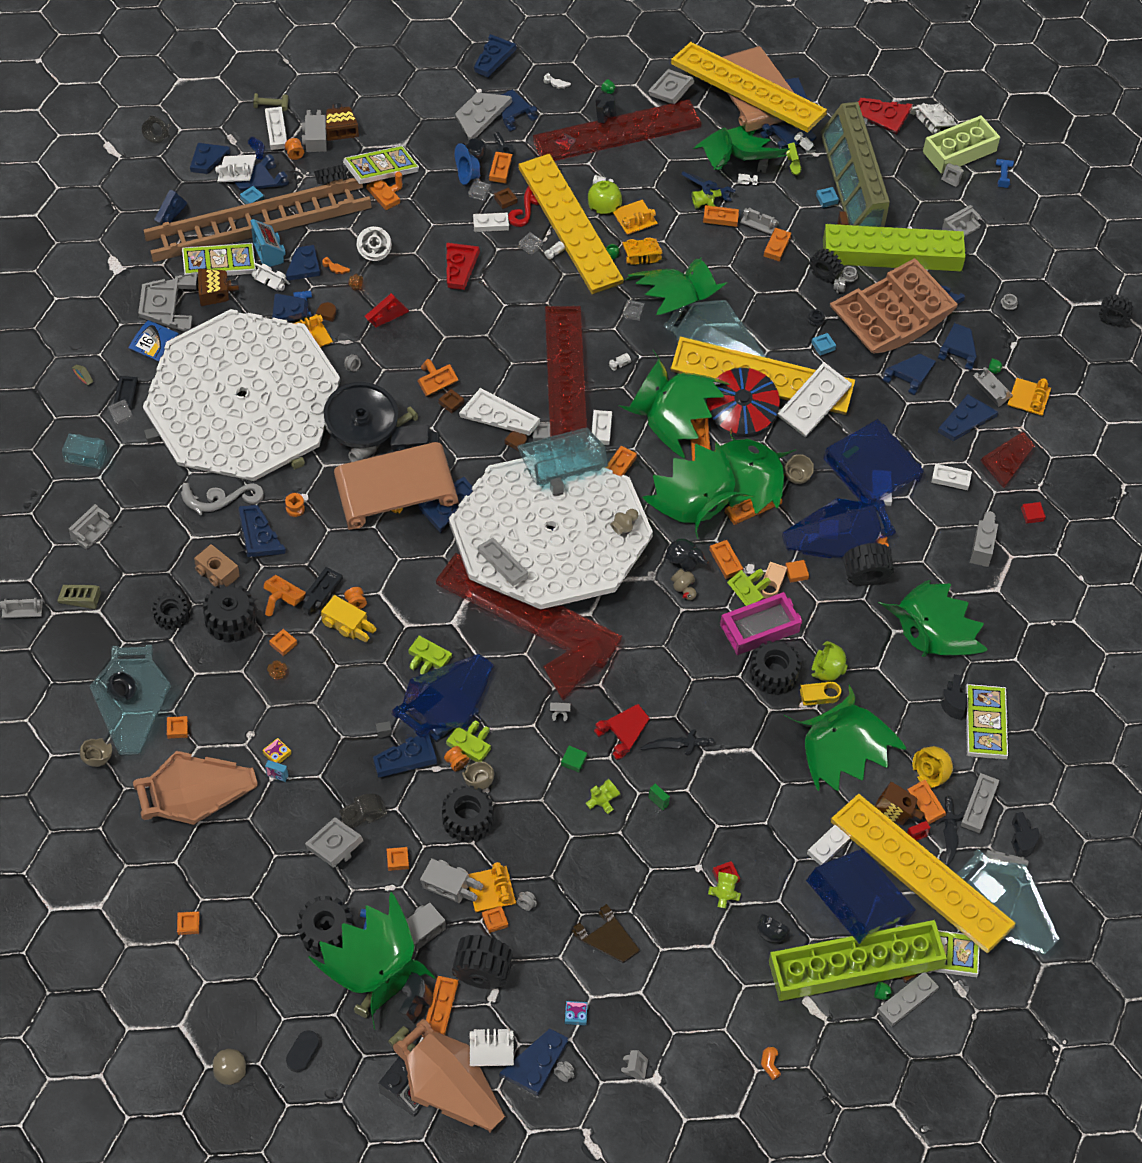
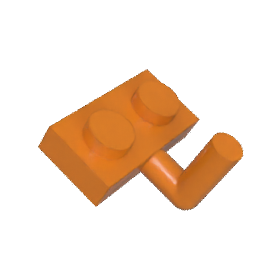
M401 172L395 173V184L390 187L383 179L367 184V190L385 210L400 204V198L394 192L402 188Z
M427 359L421 365L423 371L429 370L430 374L418 379V383L425 396H429L458 381L450 364L436 370L432 361Z
M277 575L265 581L263 587L272 594L269 596L265 614L267 616L273 615L275 603L280 598L288 604L297 605L304 600L306 592Z

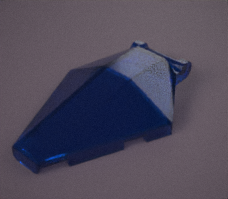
M836 498L782 532V538L786 550L803 551L802 554L825 558H831L832 556L843 558L848 550L859 545L876 543L880 538L894 535L896 530L890 523L885 510L884 500L864 503ZM876 511H878V513H879V515H880V518H881V520H882L884 529H881L880 521H879V518H878V516H877Z
M477 654L411 678L403 703L400 706H396L392 710L391 715L396 719H401L414 729L419 737H424L429 731L437 728L467 727L473 715L474 707L478 704L487 685L488 677L494 667L493 663L482 655ZM408 711L410 714H412L414 717H416V718H417L419 721H421L423 724L420 725V724H419L418 722H416L413 718H411L409 715H407L406 712Z

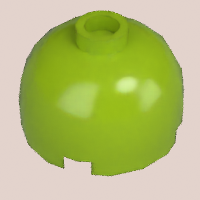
M603 180L596 182L589 189L588 205L591 210L592 208L597 210V213L607 214L614 212L616 207H620L622 204L621 191L611 181Z
M826 641L823 644L825 646L824 650H819L816 654L811 669L815 670V673L811 675L823 681H833L840 675H844L848 665L846 664V655L843 649L834 643Z

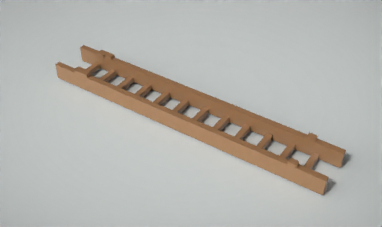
M355 178L332 181L327 185L177 222H165L163 225L144 229L146 241L162 239L164 247L150 250L153 262L183 255L182 248L225 245L253 238L250 222L251 215L262 213L265 220L263 223L272 226L274 232L369 209L371 208V199L368 196L354 200L350 191L363 188V184H359ZM345 192L347 199L336 204L333 195ZM329 197L332 206L320 208L317 199ZM312 201L315 210L303 212L300 203ZM295 205L299 214L286 216L284 207ZM279 209L282 218L270 221L267 211ZM245 217L248 226L236 229L233 220ZM229 221L231 231L219 233L217 224ZM212 225L215 235L202 237L200 228ZM195 230L198 239L186 242L183 232ZM178 234L181 243L176 244L175 242L169 246L166 236Z

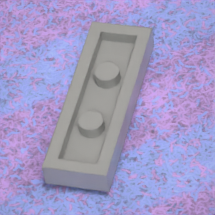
M494 538L478 546V552L512 586L528 578V571Z
M980 773L962 820V827L980 833L999 780Z
M924 972L881 1005L877 1012L892 1027L934 994L939 986Z

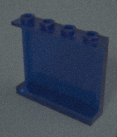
M879 419L827 447L823 458L868 511L875 507L876 501L914 479L920 482L924 472L921 465L915 462L910 453L901 446L899 440L888 431L887 426L882 424Z
M863 848L815 867L806 880L859 944L862 943L868 934L897 921L900 925L906 923L916 911Z

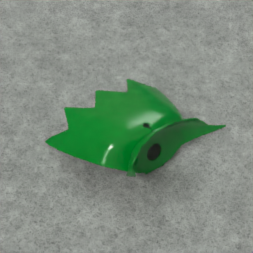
M743 126L726 130L725 127L721 128L693 148H704L709 161L714 167L713 170H721L727 164L731 155L740 160H759L787 156L781 154L790 150V148H763L762 146L771 140L754 137L753 134L756 130L746 132Z
M696 258L689 265L686 274L676 269H659L628 274L630 277L625 279V281L640 279L636 284L655 285L645 295L665 298L656 315H661L693 302L696 303L699 300L706 299L727 284V282L716 284L708 266L701 258Z
M659 359L646 377L629 407L618 406L634 414L647 415L648 425L653 432L673 452L685 458L678 439L699 438L691 420L712 417L704 398L724 397L723 393L713 382L730 384L713 377L685 372L679 373L669 380L668 373Z
M730 429L732 441L721 445V448L734 474V492L755 496L733 497L729 501L730 506L733 507L747 499H751L755 514L759 513L771 501H773L777 509L780 505L784 481L783 465L779 459L796 450L775 453L760 442L747 438L745 440H735L732 436V429ZM755 446L759 453L751 452L748 447Z
M716 442L715 452L695 444V461L674 458L673 477L653 475L657 495L643 496L642 498L652 507L681 522L695 523V534L698 539L697 528L701 521L711 519L733 497L755 496L734 492L735 478L723 449ZM717 505L714 511L709 512L713 507Z
M930 580L914 588L901 601L900 605L878 602L900 619L903 634L912 646L924 652L922 657H926L927 653L967 655L987 651L984 645L975 640L984 623L964 617L968 602L947 597L951 587L950 583L930 584ZM913 626L919 631L917 638H914L911 634V627Z
M850 685L849 696L829 711L802 722L789 718L800 725L811 728L805 738V749L810 773L818 791L819 778L823 779L836 791H839L841 771L859 780H863L866 759L887 768V745L906 750L904 743L884 722L869 710L854 705L855 695Z
M390 892L388 915L368 905L365 906L366 930L345 923L342 924V948L322 941L319 942L325 964L308 956L321 971L355 993L372 991L371 1013L374 1029V1013L403 989L411 972L420 976L426 973L436 979L422 963L411 960L414 952L413 938L404 913L392 892Z

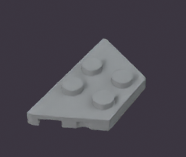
M476 93L455 113L456 119L468 136V140L476 138L513 102L512 97Z

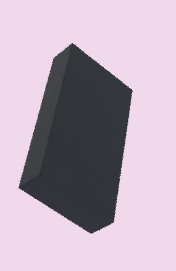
M119 376L113 402L115 409L132 410L138 386V377Z

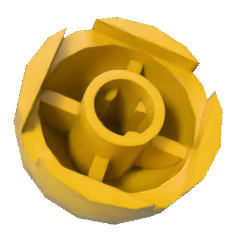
M936 746L925 747L914 754L913 770H917V773L920 775L917 777L920 782L926 780L930 788L943 784L950 778L953 771V763L951 757L944 749Z

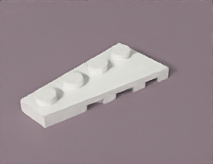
M481 388L459 412L461 418L526 435H531L540 424V418Z

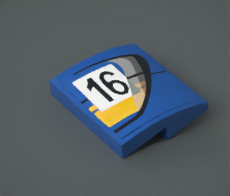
M148 320L138 331L128 348L159 362L164 354L166 342L180 334Z

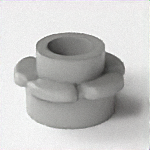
M852 266L845 267L841 272V277L846 279V282H853L858 278L857 270Z
M839 277V279H835L834 290H837V294L839 292L844 293L846 279Z
M1006 294L1000 303L1004 309L1014 310L1017 307L1018 301L1015 295Z
M351 354L346 357L344 361L346 370L355 372L360 368L361 360L357 355Z
M528 891L525 893L520 892L517 899V904L526 911H530L533 906L535 907L537 902L535 901V896Z
M566 1061L557 1063L554 1073L560 1080L567 1082L570 1078H574V1068L570 1063Z

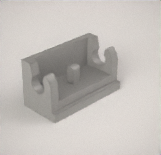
M969 205L944 219L942 230L964 231L965 237L980 228L981 225L975 218L979 220L981 217Z
M984 367V372L981 375L978 373L973 375L975 383L1000 407L1013 395Z
M94 504L69 528L71 540L87 550L113 526V523L108 519L110 516Z

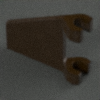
M607 904L601 907L598 912L600 917L607 923L591 934H587L580 922L573 926L572 933L578 940L622 963L640 951L614 917L612 910Z

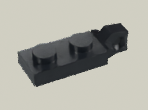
M325 567L305 593V603L302 606L303 613L310 616L315 608L319 609L341 582L343 575Z

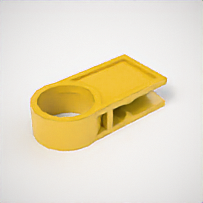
M835 682L801 685L800 694L803 706L837 702L841 695L840 686ZM832 688L837 691L838 695L830 697L825 694L824 690Z

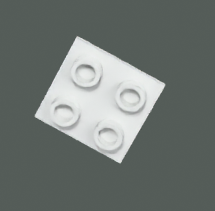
M939 104L917 105L919 109L916 111V117L932 134L941 132V127H954L957 125L954 118L944 111L943 106Z
M257 155L224 156L222 165L216 167V173H219L217 182L250 181Z
M509 1028L498 1029V1035H496V1029H494V1035H489V1029H487V1035H485V1029L470 1031V1066L514 1065L513 1031H509Z

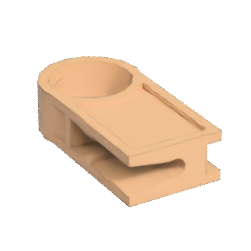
M773 562L769 563L763 579L769 578L771 583L768 586L774 587L776 591L767 593L761 590L760 592L765 598L778 594L786 575L787 567Z

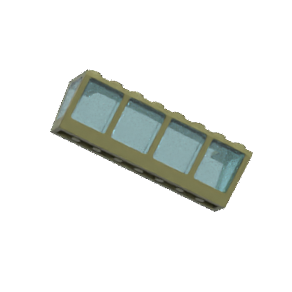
M842 103L820 134L843 211L847 213L849 225L885 227L890 201L859 103Z

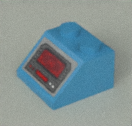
M254 219L250 220L253 244L261 263L269 267L284 263L283 256L286 253L284 246L279 244L280 238L278 233H275L270 225Z

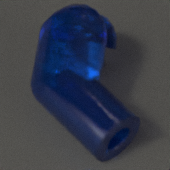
M250 137L248 144L256 151V159L262 160L265 145L255 137Z

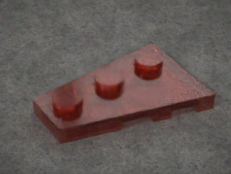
M1021 432L982 457L980 461L1004 488L1032 450L1034 444L1024 432Z
M591 636L543 666L563 700L601 658L604 652L595 637Z

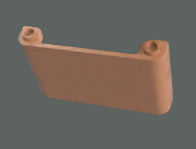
M760 46L722 57L793 92ZM728 93L740 110L739 124L744 127L746 132L762 128L764 124L772 125L783 121Z
M438 442L339 465L334 470L348 530L361 528L366 522V516L435 499H439L440 504L444 506L459 503L443 446Z

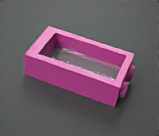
M783 592L723 614L720 626L736 655H740L759 648L762 643L766 645L767 641L775 642V640L799 633L802 619L799 613H796L793 609L791 599L787 598Z

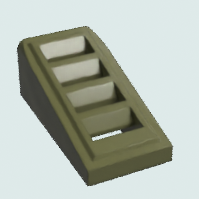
M63 585L57 601L62 604L96 609L101 595L100 587L95 585ZM66 591L70 592L68 597H65Z

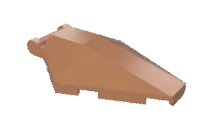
M176 751L153 775L133 781L134 789L137 790L142 808L140 812L143 820H148L155 816H160L194 825L256 788L257 779L253 767L236 766L235 762L210 757L200 759L191 757L192 754ZM145 787H150V795L153 803L152 808H150Z
M422 1019L410 1034L402 1041H398L393 1045L394 1051L405 1062L412 1101L426 1107L429 1105L442 1110L441 1113L472 1127L475 1124L488 1130L490 1133L505 1116L480 1066H470L469 1045L435 1032L430 1024ZM423 1034L425 1038L410 1052L407 1047Z

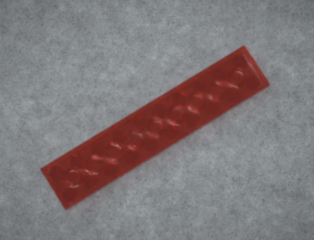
M689 99L676 102L675 104H667L610 117L605 123H598L597 120L533 135V142L540 157L550 154L552 159L556 161L700 128L701 121Z
M545 306L550 451L562 450L566 454H587L581 306Z
M458 553L454 554L436 579V584L602 669L622 641L621 635L561 605L539 609L470 580L462 557Z

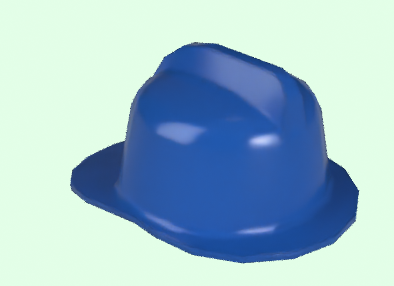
M458 144L455 148V161L459 180L463 185H466L470 180L480 178V163L477 158L469 154L464 144Z

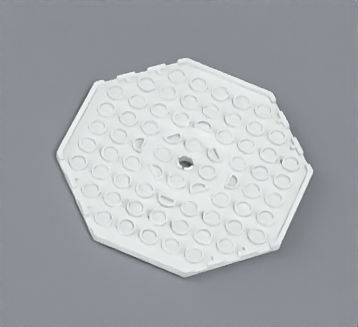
M230 309L166 342L164 354L160 358L156 369L157 373L152 380L149 395L144 402L143 409L179 466L255 481L320 446L326 427L324 423V406L329 396L338 389L340 377L305 324L288 323L287 320L263 318L262 315L238 313L237 310ZM240 391L247 392L245 397H240L237 394Z
M562 450L489 465L482 478H479L472 487L474 491L469 496H465L459 504L458 510L449 518V524L469 579L539 609L616 592L653 537V531L630 477L622 475V477L613 474V471L602 466H593L589 464V461L577 456L575 458L570 457ZM561 477L564 483V492L553 495L550 490V480ZM629 509L637 510L639 516L636 521L632 522V531L623 532L621 535H618L610 526V523L614 521V515L618 512L626 514V511ZM553 526L555 528L552 531L551 529H547L546 527ZM494 538L528 571V578L512 586L478 552V546Z

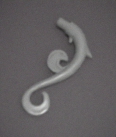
M189 483L182 484L183 491L181 492L184 503L199 515H202V512H211L227 506L246 490L255 491L254 496L249 497L245 493L242 495L243 500L249 504H257L264 497L263 489L254 483L237 489L227 497L221 488H211L207 492V500L211 503H203L196 500L198 497L193 495Z

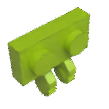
M793 142L788 144L790 150L786 153L788 160H792L790 164L792 174L798 176L801 173V166L796 145Z
M758 569L749 577L741 570L727 583L747 606L766 599L760 591L764 590L771 583V580L765 578L755 586L753 582L758 581L764 574L762 569Z
M418 636L408 650L409 654L414 656L410 663L411 669L415 670L421 661L425 662L420 670V674L424 676L432 666L442 671L452 658L451 652L421 636Z
M475 720L468 728V731L457 726L447 739L446 745L451 748L459 746L462 749V753L466 754L470 759L475 762H482L491 750V745L484 742L490 728L485 726L477 738L473 734L479 727L478 721Z

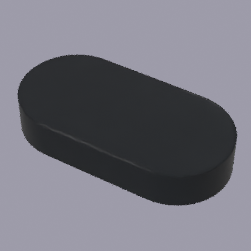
M310 1030L303 1031L297 1037L286 1056L287 1067L291 1071L301 1072L308 1066L319 1046V1039L315 1032Z

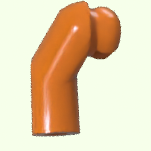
M767 1047L762 1054L761 1066L771 1079L775 1080L781 1075L774 1065L778 1051L775 1047Z

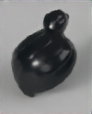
M685 538L673 541L665 554L668 561L680 563L685 572L695 568L697 562L703 565L709 563L705 559L703 552L694 543Z

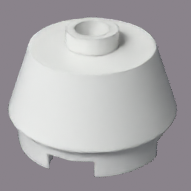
M380 227L366 228L357 238V249L368 260H381L391 250V238Z

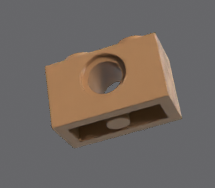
M212 544L194 558L196 571L201 576L205 575L215 587L223 584L225 587H228L240 576L238 565Z

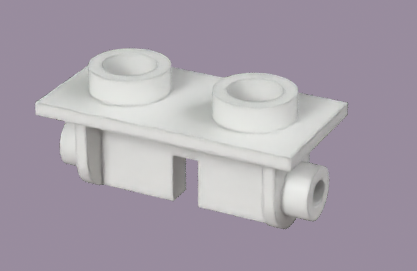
M255 263L258 269L252 273L254 280L266 284L269 279L267 286L276 291H283L285 288L284 283L290 284L285 274L279 271L275 273L271 271L272 269L265 264L261 266Z

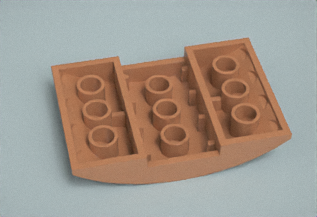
M914 258L888 272L885 279L862 291L859 288L830 303V307L871 353H881L901 347L922 336L958 307V304Z

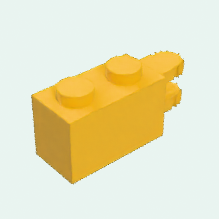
M336 595L332 597L321 611L324 625L338 630L344 637H350L353 640L358 638L367 642L369 636L362 629L369 633L376 631V627L367 621L366 612Z

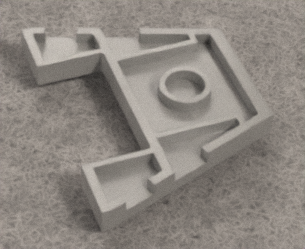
M193 272L185 277L180 275L175 276V279L165 281V279L142 284L139 317L184 332L191 330L192 316L175 315L178 289H197L198 273Z

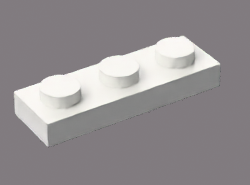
M282 107L265 109L270 148L271 150L284 149L287 139Z

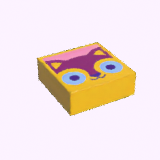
M278 738L262 750L263 754L270 761L279 764L291 755V750Z

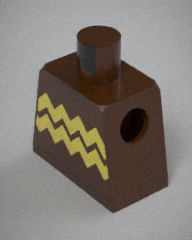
M335 103L332 109L326 111L327 141L359 137L358 123L350 107H342L341 103Z
M198 269L201 306L226 302L229 300V291L239 290L238 280H228L227 271Z
M891 781L875 804L879 811L899 825H903L908 818L919 823L924 815V812L915 808L918 800L917 797Z

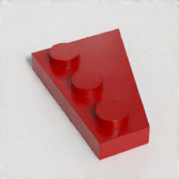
M860 98L858 101L864 120L895 134L898 133L913 108V104L908 103L905 105L898 104V102H881V100Z
M446 243L448 288L465 290L480 249L478 246Z

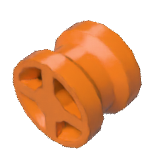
M291 138L285 142V149L290 159L297 160L304 155V149L299 139Z
M291 493L286 497L285 504L288 515L293 517L302 515L305 511L302 495Z
M353 587L344 593L345 599L359 609L366 606L367 601L363 597L364 592L362 588Z
M455 746L445 754L444 760L451 764L453 771H459L467 765L469 757L462 753V749L459 746Z

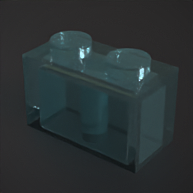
M70 433L62 449L64 462L98 469L101 468L107 453L105 440Z

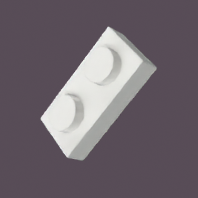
M508 213L473 214L474 232L509 230Z
M594 410L591 444L609 445L612 411Z
M935 464L931 482L968 490L972 472Z
M834 825L808 850L807 854L823 867L850 841V837Z

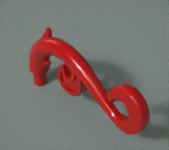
M529 186L524 195L525 218L521 220L516 218L517 215L523 214L521 209L512 210L508 214V222L515 227H522L528 223L531 214V203L540 205L536 197L532 195L533 192Z

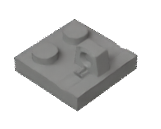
M668 69L648 92L652 97L675 104L694 83V80L691 76Z
M333 818L308 840L305 845L309 851L334 868L342 859L346 862L352 857L350 852L363 842V838L343 822Z

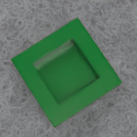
M568 746L561 760V766L580 772L587 758V752Z
M657 784L650 787L648 798L663 811L669 806L670 796Z

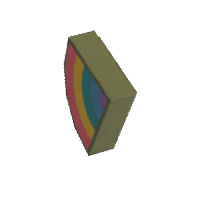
M77 364L72 367L74 373L83 383L89 385L93 382L86 367Z

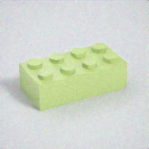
M981 115L926 137L923 153L942 174L949 163L954 166H962L996 152L1000 136Z

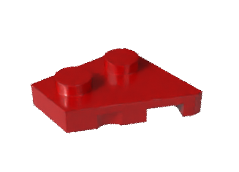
M391 293L367 313L365 317L376 328L408 313L409 310Z

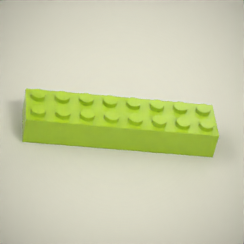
M825 224L823 248L825 250L829 249V252L833 251L834 255L837 254L839 256L837 259H841V264L898 268L915 258L926 270L962 271L965 261L964 231Z
M932 920L770 952L769 965L779 1001L944 969L947 957L936 922Z

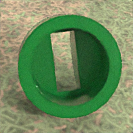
M607 79L602 84L601 91L606 94H612L615 91V84Z
M615 244L608 245L606 250L612 259L618 258V246Z
M992 358L988 370L993 374H997L1002 369V363Z
M879 982L874 992V998L880 1000L889 999V994L892 993L891 987L886 983Z

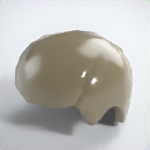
M800 454L793 455L784 467V475L794 484L807 482L814 472V464L811 459Z
M103 738L86 740L80 747L82 761L92 767L105 765L112 754L111 743L106 744Z
M475 762L467 765L466 771L462 772V775L468 787L471 785L476 790L478 787L484 790L493 782L495 773L488 763Z
M235 1049L221 1050L213 1060L214 1077L222 1084L231 1085L239 1082L246 1073L244 1056Z

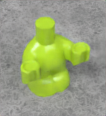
M710 189L713 192L712 196L705 194L703 190L692 192V201L695 209L705 204L715 206L714 199L721 196L720 189L715 191Z
M607 779L602 786H594L590 790L591 799L585 804L589 809L596 805L601 806L609 814L614 810L609 801L619 796L620 792Z
M723 872L718 873L717 887H709L708 895L719 898L717 907L726 909L728 900L740 901L741 893L734 891L738 876Z

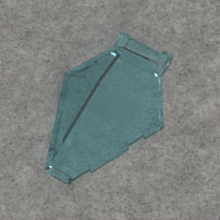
M726 300L688 304L686 306L690 309L678 328L674 324L685 306L676 309L668 322H665L663 325L665 329L676 335L678 342L681 336L765 357L756 341L738 319Z
M152 645L127 648L112 646L111 661L89 686L119 755L140 754L171 687L166 677L152 660ZM124 655H145V658L142 659H118L119 656ZM121 671L131 675L136 682L135 695L130 700L124 702L112 699L107 693L106 688L110 676Z
M977 849L974 852L975 855L957 875L964 879L982 860L985 864L967 883L1016 923L1015 927L1003 939L1046 954L1060 939L1027 865L992 860L981 850Z

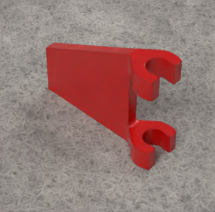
M637 704L608 720L597 722L595 725L597 728L594 729V732L598 737L604 735L609 729L614 732L622 742L614 747L615 752L612 754L616 760H619L630 751L648 723L649 717Z

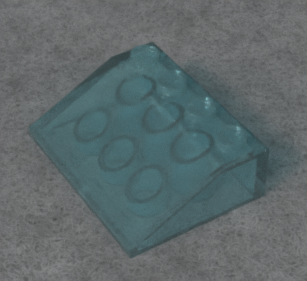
M588 428L518 445V450L528 472L537 485H547L551 479L561 477V480H565L570 476H581L585 472L599 471L608 466L605 446Z

